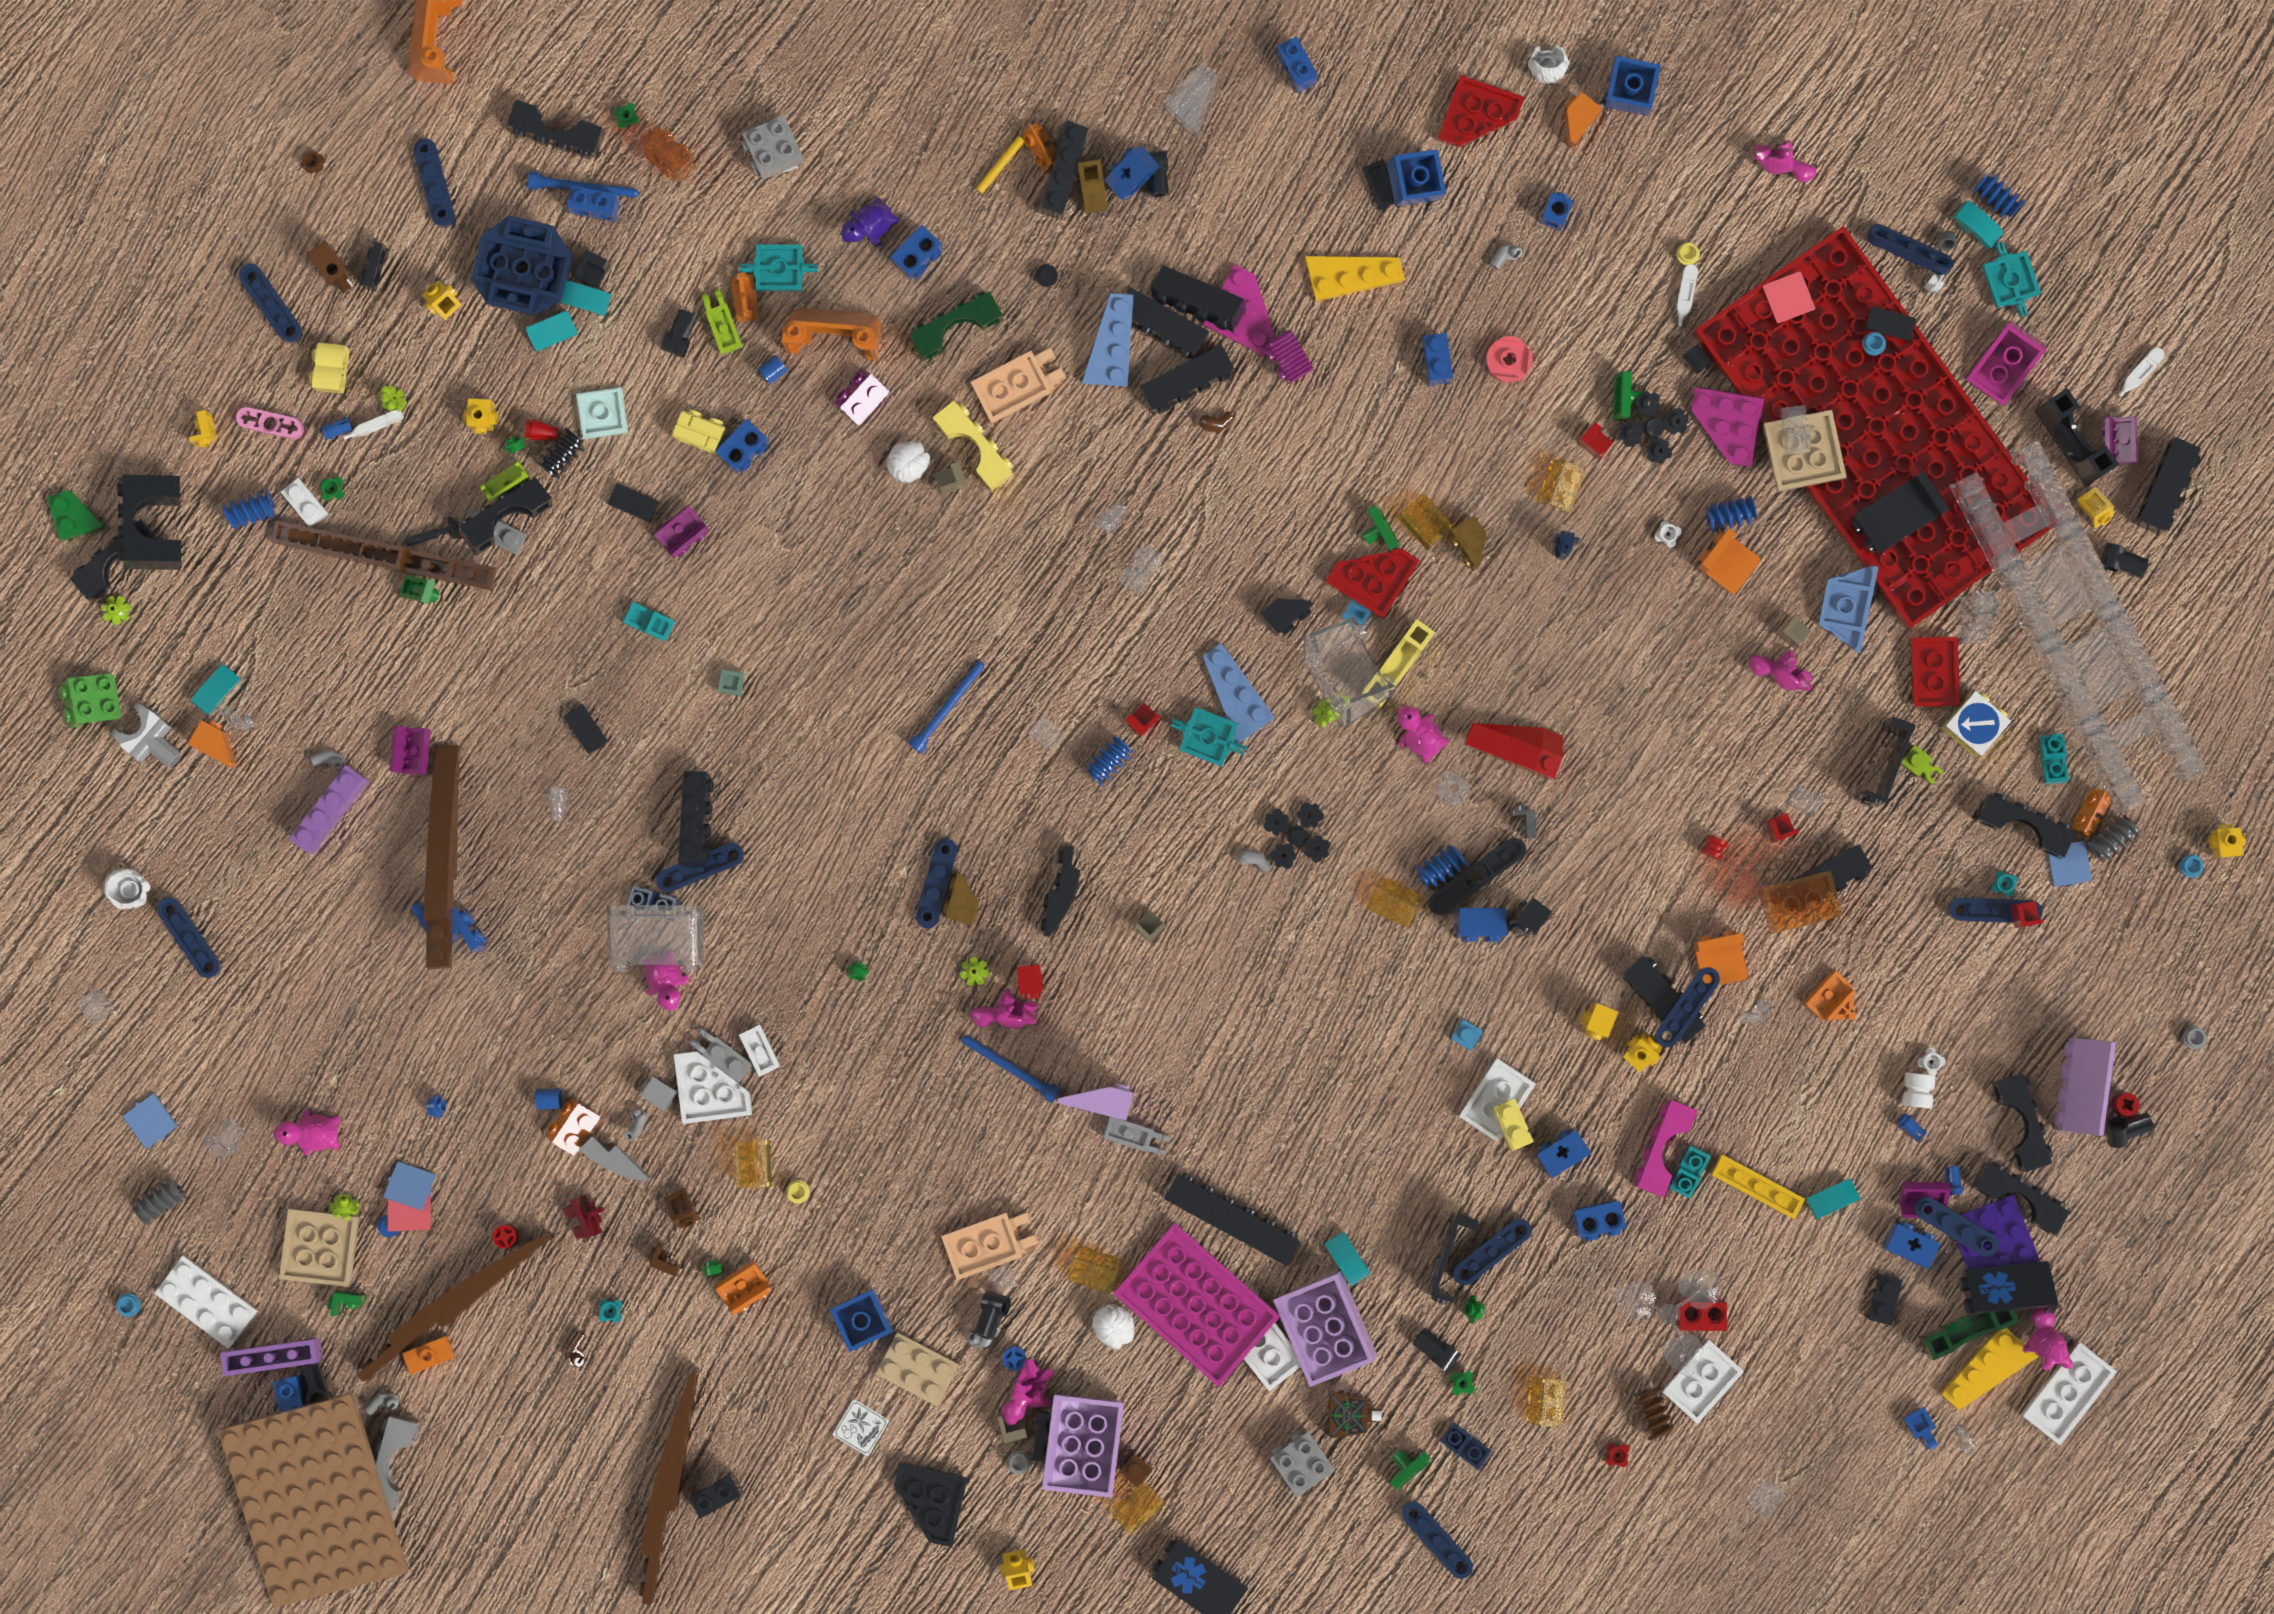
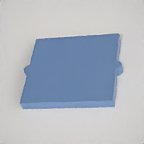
M2085 841L2071 843L2065 858L2058 859L2048 854L2054 887L2069 884L2075 886L2076 883L2092 881Z
M155 1093L141 1103H136V1107L122 1116L146 1149L157 1141L164 1140L165 1135L178 1127Z
M397 1162L392 1177L388 1178L389 1184L383 1198L422 1211L428 1195L432 1194L430 1190L437 1175Z

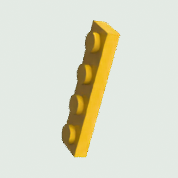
M1723 1154L1720 1155L1711 1173L1713 1177L1794 1220L1805 1201V1198Z

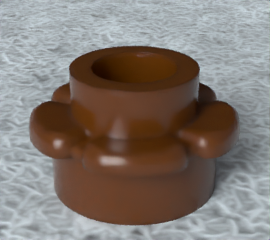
M315 151L306 153L302 159L304 170L310 174L322 171L325 162L324 157Z

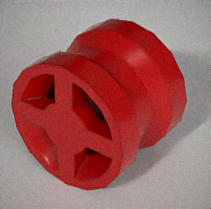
M1707 834L1705 838L1706 844L1701 847L1700 852L1721 861L1723 857L1722 851L1727 848L1729 843Z
M2119 1093L2113 1097L2111 1107L2120 1116H2132L2139 1109V1100L2134 1094Z
M501 1225L493 1232V1241L499 1248H509L518 1242L519 1232L513 1225Z

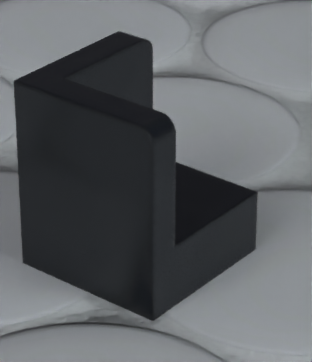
M586 250L575 272V276L578 280L599 288L610 264L607 259Z

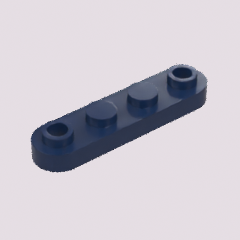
M423 138L418 140L413 148L431 218L437 226L447 228L455 221L454 207L438 148L432 140ZM424 146L428 147V151L426 153L421 152V149ZM441 211L446 212V215L443 218L439 217V213Z
M1881 224L1871 225L1866 234L1868 241L1873 246L1880 247L1895 256L1902 257L1938 275H1948L1954 266V261L1949 255Z
M255 264L244 265L239 271V279L279 337L287 343L299 341L303 334L302 327L266 275ZM251 274H256L254 280H249ZM294 329L295 333L289 336L288 331Z
M948 838L939 840L934 847L916 914L918 924L926 929L935 927L940 920L958 853L956 843ZM943 846L950 847L948 854L942 853L941 849ZM927 912L932 915L930 921H925L923 918Z
M736 843L726 844L710 851V858L707 860L706 868H683L679 863L660 871L656 877V885L663 892H674L740 865L745 857L744 850ZM731 851L737 852L735 859H730L729 853ZM667 877H671L673 880L669 886L665 884Z
M164 898L161 900L157 907L158 914L198 974L205 978L216 977L221 971V961L182 903L175 898ZM171 905L175 907V911L172 914L168 912V908ZM209 962L213 964V969L211 971L207 969V964Z
M1956 898L1950 902L1948 913L1956 921L2014 923L2010 905L2033 902L2034 900ZM2036 902L2038 917L2041 919L2043 910L2041 905ZM1958 905H1960L1963 908V912L1961 914H1958L1956 912V907Z
M1705 967L1696 973L1655 1031V1040L1660 1046L1672 1047L1679 1041L1717 988L1720 976L1714 968ZM1704 975H1709L1711 978L1708 984L1703 981ZM1665 1031L1670 1033L1668 1040H1664L1662 1037Z
M1921 1196L1914 1202V1213L1928 1224L1982 1256L1987 1257L1996 1253L1998 1240L1988 1231L1929 1196ZM1926 1205H1930L1931 1210L1928 1213H1924V1207ZM1986 1241H1990V1247L1984 1249L1983 1244Z
M1516 1218L1509 1222L1454 1266L1452 1272L1454 1280L1461 1285L1473 1283L1530 1237L1532 1229L1529 1222L1522 1218ZM1516 1226H1522L1523 1232L1521 1234H1516ZM1462 1269L1468 1270V1275L1466 1277L1460 1276V1271Z
M1417 1501L1407 1502L1401 1512L1404 1521L1454 1577L1459 1579L1467 1578L1473 1570L1470 1558L1421 1503ZM1414 1508L1417 1510V1515L1411 1517L1409 1511ZM1460 1561L1465 1564L1461 1570L1456 1568V1564Z

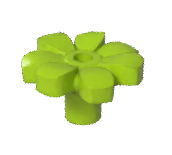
M389 385L388 387L384 386L380 390L382 394L380 398L384 409L392 411L395 408L398 412H401L407 405V401L402 398L405 394L401 389L396 391L394 386Z
M113 596L108 597V605L102 604L101 610L106 612L103 615L104 620L107 622L112 620L114 625H120L121 619L127 621L130 616L126 612L132 610L131 604H124L126 599L122 596H118L117 599Z
M1321 699L1318 703L1319 708H1314L1313 715H1317L1315 723L1319 727L1325 728L1327 722L1331 723L1332 720L1338 718V711H1335L1334 706L1330 705V699Z
M971 957L970 963L964 961L961 965L965 971H962L960 976L962 979L968 978L966 983L969 986H973L975 982L979 986L983 985V977H989L990 971L984 969L987 966V962L981 960L978 963L977 957Z
M351 1194L337 1195L334 1197V1203L329 1204V1211L332 1212V1216L335 1218H339L342 1215L343 1220H349L350 1214L355 1215L358 1213L359 1200L352 1199Z

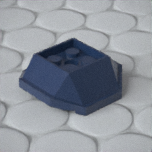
M508 215L500 223L482 234L471 279L488 306L534 316L563 300L573 256L553 225ZM520 265H528V270L525 273H518Z

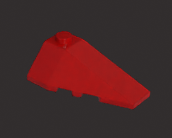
M1472 723L1464 745L1545 779H1555L1563 759V736L1543 727Z

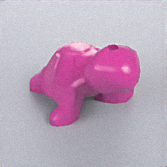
M1784 140V144L1779 145V149H1771V146L1764 144L1755 145L1756 152H1754V157L1768 173L1780 174L1791 172L1795 179L1801 183L1812 180L1816 175V168L1811 164L1793 158V147L1790 140Z
M1793 650L1782 655L1776 662L1765 656L1753 655L1749 660V666L1753 674L1757 676L1771 674L1774 681L1785 690L1809 691L1812 688L1809 681L1813 679V676L1807 670L1800 671L1796 667L1797 661Z
M1399 707L1397 712L1398 724L1402 729L1407 730L1401 736L1399 746L1403 747L1406 743L1414 753L1422 757L1423 763L1430 762L1431 758L1438 754L1442 747L1448 745V739L1443 737L1438 726L1431 720L1434 718L1432 714H1427L1420 718V712L1415 707Z
M672 950L642 961V965L645 968L646 982L650 988L646 990V994L654 996L659 993L656 998L658 1005L670 1011H674L678 1007L681 997L676 987L684 985L689 981L688 975L682 976L680 967L674 960L675 952Z
M1006 988L1001 994L996 1007L982 1006L975 1008L970 1012V1017L973 1023L982 1028L995 1021L1006 1028L1018 1029L1035 1023L1037 1018L1034 1015V1011L1037 1009V1003L1030 1001L1022 1004L1011 996V989Z
M306 1110L299 1119L298 1124L292 1121H284L273 1131L275 1139L281 1144L292 1145L297 1142L304 1155L307 1156L310 1155V1150L320 1151L327 1148L337 1150L340 1146L337 1140V1126L340 1118L337 1115L333 1117L310 1115L311 1110Z
M2044 1307L2034 1309L2031 1320L2037 1331L2033 1333L2029 1341L2023 1346V1352H2035L2038 1356L2042 1357V1369L2050 1370L2054 1364L2071 1369L2073 1361L2068 1354L2066 1341L2053 1328L2056 1320L2055 1314H2045Z
M1032 1359L1025 1361L1024 1367L1012 1389L1011 1395L1013 1400L1005 1403L1001 1410L1003 1419L1008 1425H1015L1023 1419L1026 1407L1051 1405L1052 1401L1044 1396L1047 1388L1046 1382L1054 1375L1052 1370H1042L1035 1366V1362Z

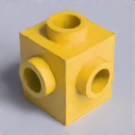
M439 280L428 286L426 292L422 295L427 300L425 306L431 313L435 315L438 312L444 320L462 305L455 298L458 293L449 284L444 286Z
M468 398L467 409H464L463 421L470 430H473V433L487 434V431H494V425H497L498 412L495 411V403L492 400Z
M2233 824L2218 825V830L2211 831L2209 846L2213 849V857L2226 858L2244 855L2245 835L2243 832L2241 833V828H2233Z
M1645 1031L1641 1036L1636 1034L1629 1041L1628 1045L1630 1047L1623 1055V1058L1640 1073L1647 1065L1652 1067L1661 1058L1659 1053L1662 1046L1656 1042L1654 1035H1649Z
M1026 1549L1003 1553L1004 1563L1000 1564L1002 1578L1007 1580L1009 1591L1032 1586L1031 1572H1035L1033 1559L1027 1557Z

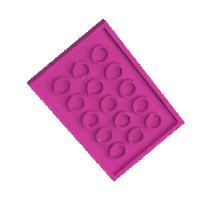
M1176 1223L1171 1226L1113 1293L1217 1387L1224 1383L1281 1317Z

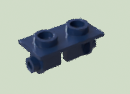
M1561 531V534L1557 533L1551 542L1556 543L1555 556L1557 559L1563 560L1572 552L1573 547L1580 540V538L1574 537L1575 533Z

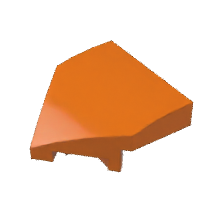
M1835 969L1826 976L1803 1002L1821 1020H1856V1012H1854V995L1856 990L1852 989V985Z

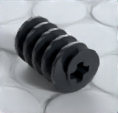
M567 427L565 431L568 436L560 434L561 443L553 441L555 450L547 448L549 457L541 454L540 458L543 463L537 462L552 477L560 479L558 470L566 472L564 463L568 465L573 464L570 457L579 458L576 450L585 451L582 445L583 442Z

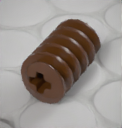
M1658 1387L1648 1388L1632 1395L1639 1396V1399L1634 1402L1635 1405L1643 1406L1637 1411L1638 1414H1646L1641 1423H1649V1426L1644 1429L1645 1432H1652V1435L1647 1438L1648 1440L1664 1437L1670 1434V1431L1674 1428L1673 1423H1667L1671 1419L1670 1414H1663L1668 1410V1407L1660 1405L1665 1399L1663 1396H1657L1661 1393V1388Z

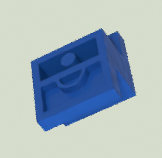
M417 902L411 906V909L427 933V922L424 920V903ZM453 907L452 943L463 937L471 951L481 952L488 948L485 944L487 938L481 929L477 930L473 925L475 919L470 911Z

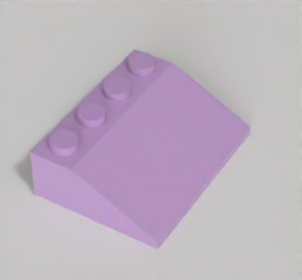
M2069 1038V1042H2066L2064 1047V1055L2067 1056L2066 1065H2063L2061 1069L2063 1086L2058 1092L2060 1108L2056 1112L2054 1119L2057 1130L2103 1136L2116 1042Z
M1116 1083L1115 1087L1109 1086L1060 1097L1057 1103L1127 1120L1133 1092L1129 1091L1130 1086Z
M1341 1270L1273 1300L1310 1387L1374 1362L1378 1357Z
M1054 1394L1042 1490L1112 1498L1124 1407L1122 1400Z

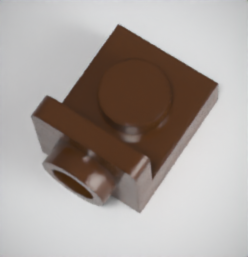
M685 1187L664 1197L672 1221L679 1229L690 1227L700 1220V1216L695 1211Z
M658 1244L657 1247L653 1246L648 1257L651 1260L649 1266L672 1276H678L681 1267L676 1265L678 1261L667 1256L664 1259L660 1258L665 1245Z

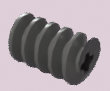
M2123 814L2122 817L2115 819V823H2110L2108 829H2103L2101 831L2102 835H2096L2094 837L2095 841L2091 840L2087 845L2099 861L2104 862L2105 858L2113 861L2111 853L2120 855L2118 847L2127 849L2125 841L2134 843L2132 835L2141 837V833L2136 824Z
M169 1176L165 1177L167 1185L161 1181L158 1182L160 1190H156L154 1187L150 1188L151 1196L146 1192L142 1193L144 1201H141L139 1198L134 1199L136 1206L133 1207V1210L143 1224L149 1225L151 1220L158 1219L159 1214L164 1215L166 1208L170 1210L174 1208V1203L180 1204L182 1198H187L182 1187Z

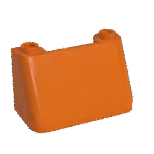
M416 0L408 58V72L413 79L453 85L454 72L445 67L444 54L439 47L435 46L439 16L450 17V12L453 8L457 6L463 7V0Z
M797 308L790 314L784 326L782 344L787 354H799V349L803 345L811 344L812 333L852 336L854 345L865 352L867 360L878 361L881 322L874 314Z

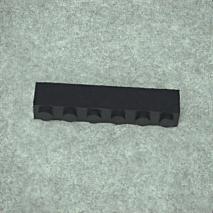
M1184 1172L1182 1176L1176 1174L1164 1197L1166 1201L1288 1266L1300 1244V1241L1296 1239L1298 1234L1287 1228L1284 1232L1276 1228L1278 1223L1267 1217L1264 1220L1257 1218L1256 1211L1247 1206H1244L1243 1209L1235 1206L1236 1200L1225 1194L1223 1198L1215 1195L1216 1190L1206 1184H1203L1202 1187L1195 1184V1178Z

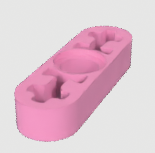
M249 407L241 408L236 415L237 423L247 430L291 440L300 438L304 432L303 424L293 417ZM248 413H250V416L259 419L258 423L248 421L246 424L243 416H248ZM269 417H273L276 420V425L271 430L264 427V422ZM294 423L298 429L290 434L289 430L281 427L282 424L292 426Z

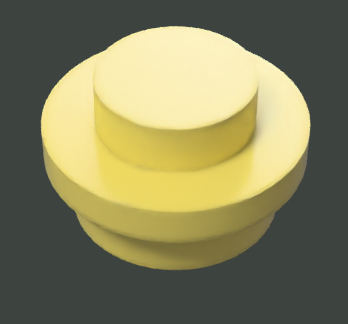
M1684 243L1678 248L1676 256L1681 264L1687 266L1698 261L1700 251L1695 244Z
M802 1180L792 1181L786 1190L787 1197L793 1203H803L810 1195V1188Z

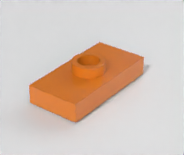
M448 1336L402 1353L410 1375L455 1358Z

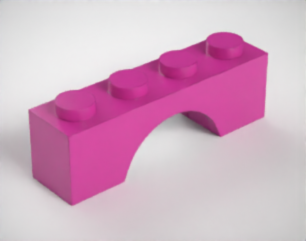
M1668 1100L1667 1104H1662L1659 1111V1116H1661L1658 1125H1654L1650 1134L1653 1140L1650 1147L1646 1146L1642 1155L1644 1163L1642 1168L1636 1170L1633 1181H1636L1635 1187L1664 1198L1672 1175L1666 1170L1662 1161L1663 1147L1666 1141L1673 1135L1690 1132L1698 1110L1673 1100Z

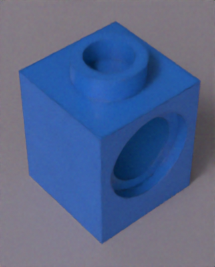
M1552 193L1540 223L1561 231L1573 200L1569 199V196L1564 193ZM1552 206H1560L1563 209V213L1555 214L1552 211Z

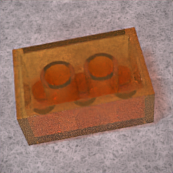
M1831 870L1758 889L1770 934L1843 916Z

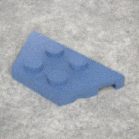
M1878 565L1868 566L1827 579L1819 625L1830 631L1839 640L1845 642L1857 653H1861Z

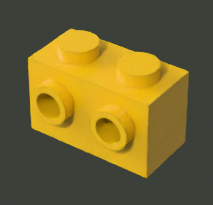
M1599 1003L1590 1004L1587 1011L1584 1010L1580 1018L1581 1030L1586 1031L1585 1036L1594 1040L1608 1038L1618 1011Z

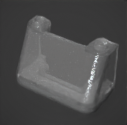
M1355 617L1304 636V660L1306 666L1341 727L1352 724L1394 695V689H1396L1393 677L1388 676L1386 673L1381 675L1364 645L1366 631L1362 624H1358Z
M693 905L607 907L609 967L614 968V971L627 972L628 968L632 967V965H678L683 967V971L689 972L697 971V968H703L704 911L701 907Z

